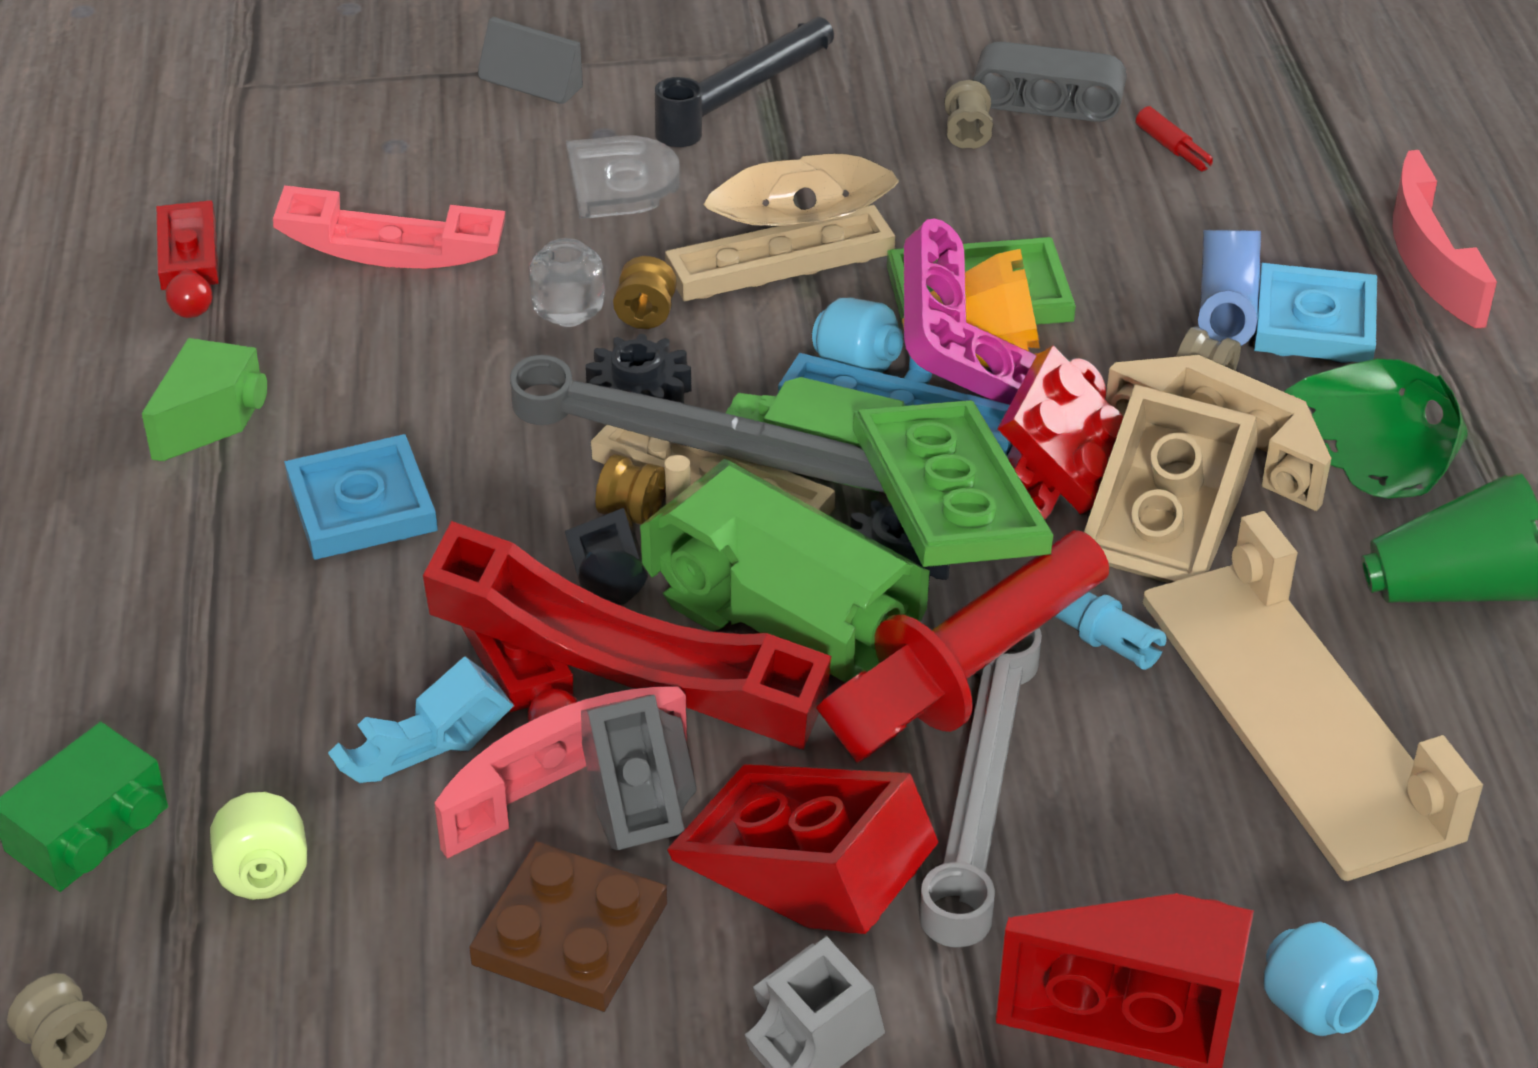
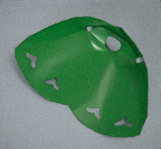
M1377 358L1345 365L1308 376L1284 390L1285 393L1306 401L1308 407L1315 409L1312 417L1322 439L1337 441L1336 448L1338 452H1333L1329 445L1325 443L1331 456L1330 465L1344 469L1353 486L1372 496L1388 499L1421 496L1428 493L1446 472L1468 436L1459 404L1442 376H1435L1416 365L1402 360ZM1401 388H1404V395L1401 396L1399 391ZM1430 400L1436 401L1443 410V417L1438 424H1430L1426 419L1425 409ZM1369 476L1388 477L1385 481L1386 485H1380L1379 480L1372 479ZM1419 484H1421V486L1424 487L1423 489L1412 488L1408 490H1403L1406 488L1414 487Z

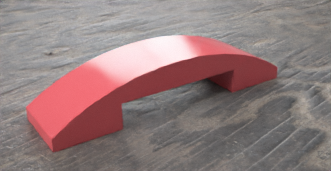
M1408 151L1403 163L1393 212V233L1399 254L1411 275L1432 299L1473 328H1485L1497 281L1477 247L1454 249L1432 211L1437 180L1420 151Z
M284 185L273 217V227L306 246L342 259L382 267L429 269L466 264L497 254L505 222V211L450 205L446 222L340 210V192Z
M678 686L649 687L608 693L561 707L520 726L500 738L461 769L435 801L440 850L448 859L509 829L508 804L586 767L582 747L581 710L649 694L655 695L659 709L681 718L687 742L686 695Z

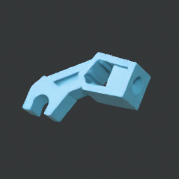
M464 656L416 699L415 716L398 723L365 717L357 725L367 738L366 742L362 746L350 750L337 743L328 754L338 769L359 783L382 781L384 777L446 751H470L514 705L489 673Z

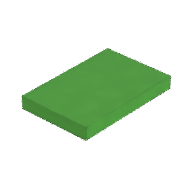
M1052 238L963 244L965 272L998 253L1021 249L1024 267L1013 269V271L1025 269L1036 325L1074 322L1076 305ZM904 248L887 250V269L901 322L902 318H904ZM926 285L929 292L933 291L931 287Z

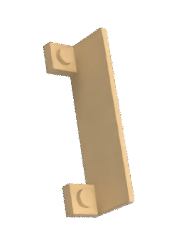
M1265 511L1241 517L1237 546L1232 552L1233 565L1154 587L1144 592L1143 604L1166 634L1174 648L1342 880L1350 881L1467 842L1483 784L1444 735L1419 742L1414 760L1289 601L1298 552Z

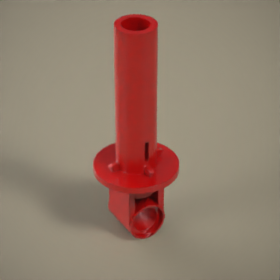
M1074 530L1052 545L1051 554L1035 556L932 630L920 621L906 615L898 614L889 617L877 627L874 642L879 664L868 672L865 670L853 677L818 704L816 709L857 764L897 736L915 718H919L927 725L940 731H955L969 720L972 713V696L967 679L1106 580L1109 575V563L1103 549L1087 533Z

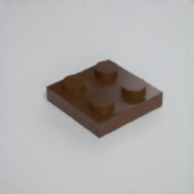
M536 841L469 946L471 964L605 1012L667 905V885Z

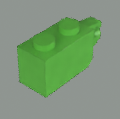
M798 377L785 381L777 396L738 393L734 397L731 406L727 409L726 414L861 447L853 432L854 411L904 406V401ZM856 487V488H860V489H864V490H868V491H873V492H877V493L880 492V491H876V490H871V489Z

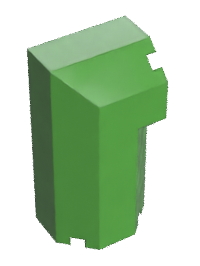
M723 459L640 525L642 564L652 578L661 571L671 586L662 594L674 610L710 631L721 629L729 621H731V625L743 622L760 633H768L832 656L830 674L845 683L865 670L868 672L879 664L874 641L877 627L883 621L899 614L912 617L921 622L927 610L929 570L727 459Z

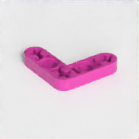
M935 218L927 219L905 240L904 340L910 357L918 366L930 373L990 400L1010 405L1037 355L966 323L964 247L959 235L950 225ZM926 285L931 287L939 295L943 304L938 302L930 294ZM975 353L988 364L992 374L980 364Z

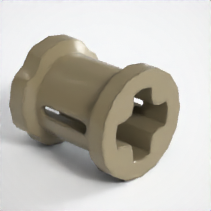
M973 80L959 81L947 90L944 98L945 110L949 115L947 119V138L953 145L962 149L979 148L985 145L992 137L993 121L988 113L991 107L990 92L985 85Z

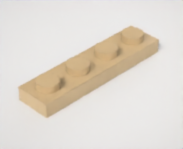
M871 205L854 213L821 222L776 226L665 251V262L673 269L676 275V289L685 302L693 299L709 298L715 294L746 287L762 286L768 282L799 275L815 274L821 270L852 263H863L874 258L887 256V250L895 249V235L875 205Z

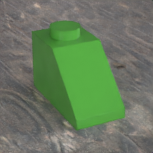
M193 338L187 339L142 412L152 460L165 461L243 431L254 410L260 409L263 406L267 394V378L265 374L260 373L256 348Z

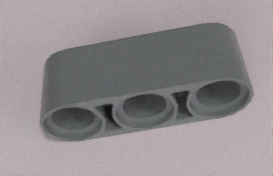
M993 42L981 51L973 81L980 82L989 90L991 109L1099 122L1109 120L1118 113L1127 73L1123 63L1115 56L1011 42ZM992 73H997L1004 77H998L993 75ZM1047 79L1054 81L1055 83H1048L1043 80ZM1094 86H1101V87H1105L1106 89H1105V90H1101V89L1095 88Z

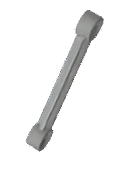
M1040 628L1010 648L1019 653H1003L987 666L977 671L981 679L944 861L942 865L935 867L926 875L921 888V926L932 940L945 946L966 947L976 944L985 938L992 926L995 888L992 880L985 872L1020 685L1031 680L1039 667L1042 638ZM946 896H960L959 902L970 905L975 911L965 914H954L942 910L934 902Z

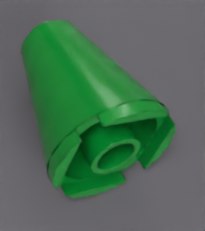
M1521 473L1509 476L1503 475L1372 539L1370 542L1371 553L1361 556L1363 573L1369 591L1371 593L1381 591L1387 603L1538 601V529L1535 523L1538 520V501L1531 485Z

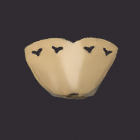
M847 154L803 156L798 160L767 162L745 168L713 190L708 195L704 206L708 210L751 225L790 226L801 223L821 222L854 213L870 205L894 188L898 183V179L893 171L859 156ZM807 187L814 191L817 201L814 207L801 210L794 204V195L799 189ZM844 190L849 192L847 197L842 195ZM763 200H769L768 206L763 205Z

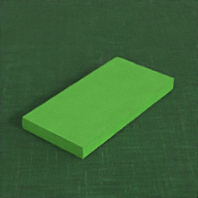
M972 400L854 411L853 432L923 567L1051 554L1053 533Z

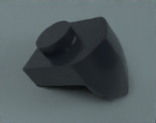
M624 508L565 531L582 588L617 605H624L645 585L648 573L642 564V553L632 520Z

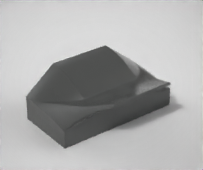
M650 694L581 710L582 747L597 815L611 849L621 850L681 834L684 831L681 813L688 800L697 791L681 718L659 709L655 695Z

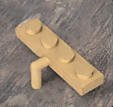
M606 425L591 440L592 459L605 464L610 456L618 454L630 458L634 466L643 467L650 463L664 467L666 505L723 459H727L827 515L835 509L834 489L786 470L660 440L610 425Z

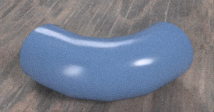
M1203 230L1201 298L1198 324L1199 328L1206 330L1212 339L1221 341L1225 338H1230L1238 341L1242 346L1255 333L1259 305L1261 231Z

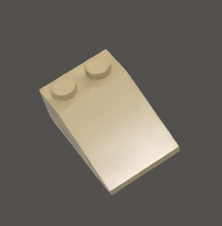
M1139 385L1134 386L1084 531L1103 549L1109 567L1166 583L1209 572L1239 501L1257 447L1256 416Z

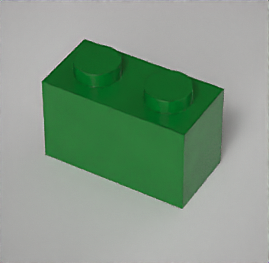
M100 721L0 796V839L4 851L59 892L63 891L83 874L95 869L108 854L136 832L152 824L157 816L169 807L158 761Z

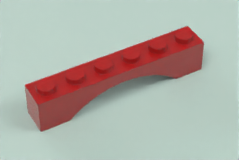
M453 521L450 522L423 574L429 614L633 689L678 686L686 695V708L802 750L806 746L819 715L816 706L828 694L832 657L830 655L768 633L733 634L710 632L675 625L637 613L605 600L568 581L535 560L516 544Z

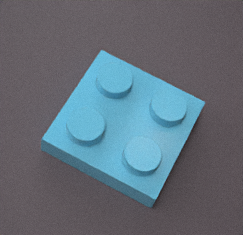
M1262 263L1254 351L1274 353L1279 356L1295 355L1331 359L1341 363L1373 360L1376 349L1377 275Z

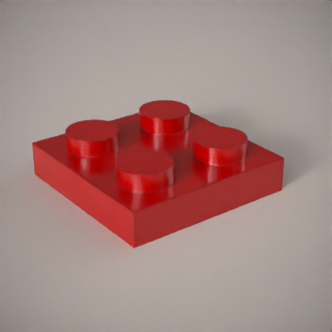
M1051 346L1035 357L997 429L1080 514H1083L1092 509L1124 417L1118 409L1111 406L1098 393L1075 365L1071 364L1054 346Z

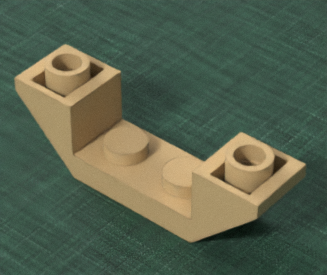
M1200 355L1116 362L1109 368L1106 401L1118 409L1123 417L1135 385L1256 416L1257 448L1267 452L1262 487L1314 511L1321 507L1331 456L1306 401Z

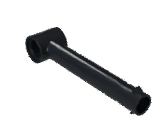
M816 17L807 23H799L798 28L792 32L783 35L699 83L685 77H671L658 82L655 86V138L660 143L670 147H687L696 144L702 137L703 116L823 48L827 50L834 39L832 26L822 17Z

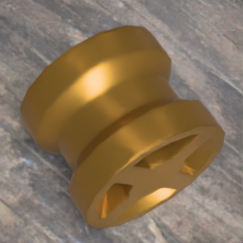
M640 256L628 261L621 271L619 286L613 299L614 310L618 318L627 325L638 329H651L664 323L670 313L671 299L677 285L673 269L663 260L651 256Z
M618 454L610 456L601 471L596 488L595 504L598 513L606 515L624 508L633 523L643 524L661 508L666 489L664 467L650 463L643 467L634 466L628 457Z

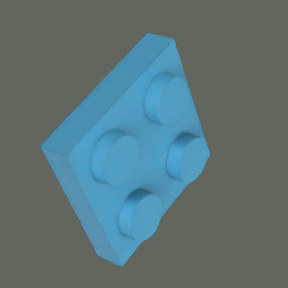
M405 434L284 461L287 480L314 560L438 531L435 509Z

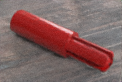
M1147 106L1138 113L1135 121L1136 125L1177 157H1183L1201 172L1208 170L1204 162L1211 167L1213 157L1195 144L1192 137L1154 108Z

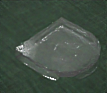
M625 135L566 141L571 179L579 217L582 219L649 211L659 206V199L670 192L673 194L679 188V159L671 148L657 140Z

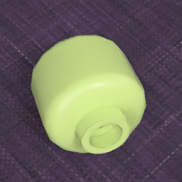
M252 792L229 800L218 810L210 827V844L213 871L225 889L235 896L251 900L268 899L287 892L300 880L307 865V844L303 821L293 804L279 795L268 792Z

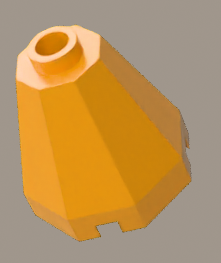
M1021 249L998 253L965 272L966 323L1028 352V347L1040 348L1025 269L1013 271V269L1024 267ZM934 290L931 291L930 294L943 304L939 295ZM975 353L980 364L985 369L991 370L983 358Z

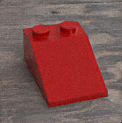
M744 764L669 846L667 851L672 861L807 928L866 934L877 923L882 913L905 884L916 874L917 869L937 846L939 841L910 773Z
M1175 893L1008 917L1004 935L996 1024L1181 1068H1222L1254 910L1227 905L1218 900L1200 899Z

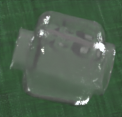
M562 238L549 242L532 257L528 268L531 302L534 311L541 318L560 326L572 327L591 319L602 309L605 301L604 268L601 257L592 248L576 239Z

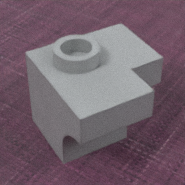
M827 936L815 945L812 943L753 986L757 1001L764 1008L765 1013L758 1023L745 1034L749 1049L765 1068H840L885 1034L873 985Z

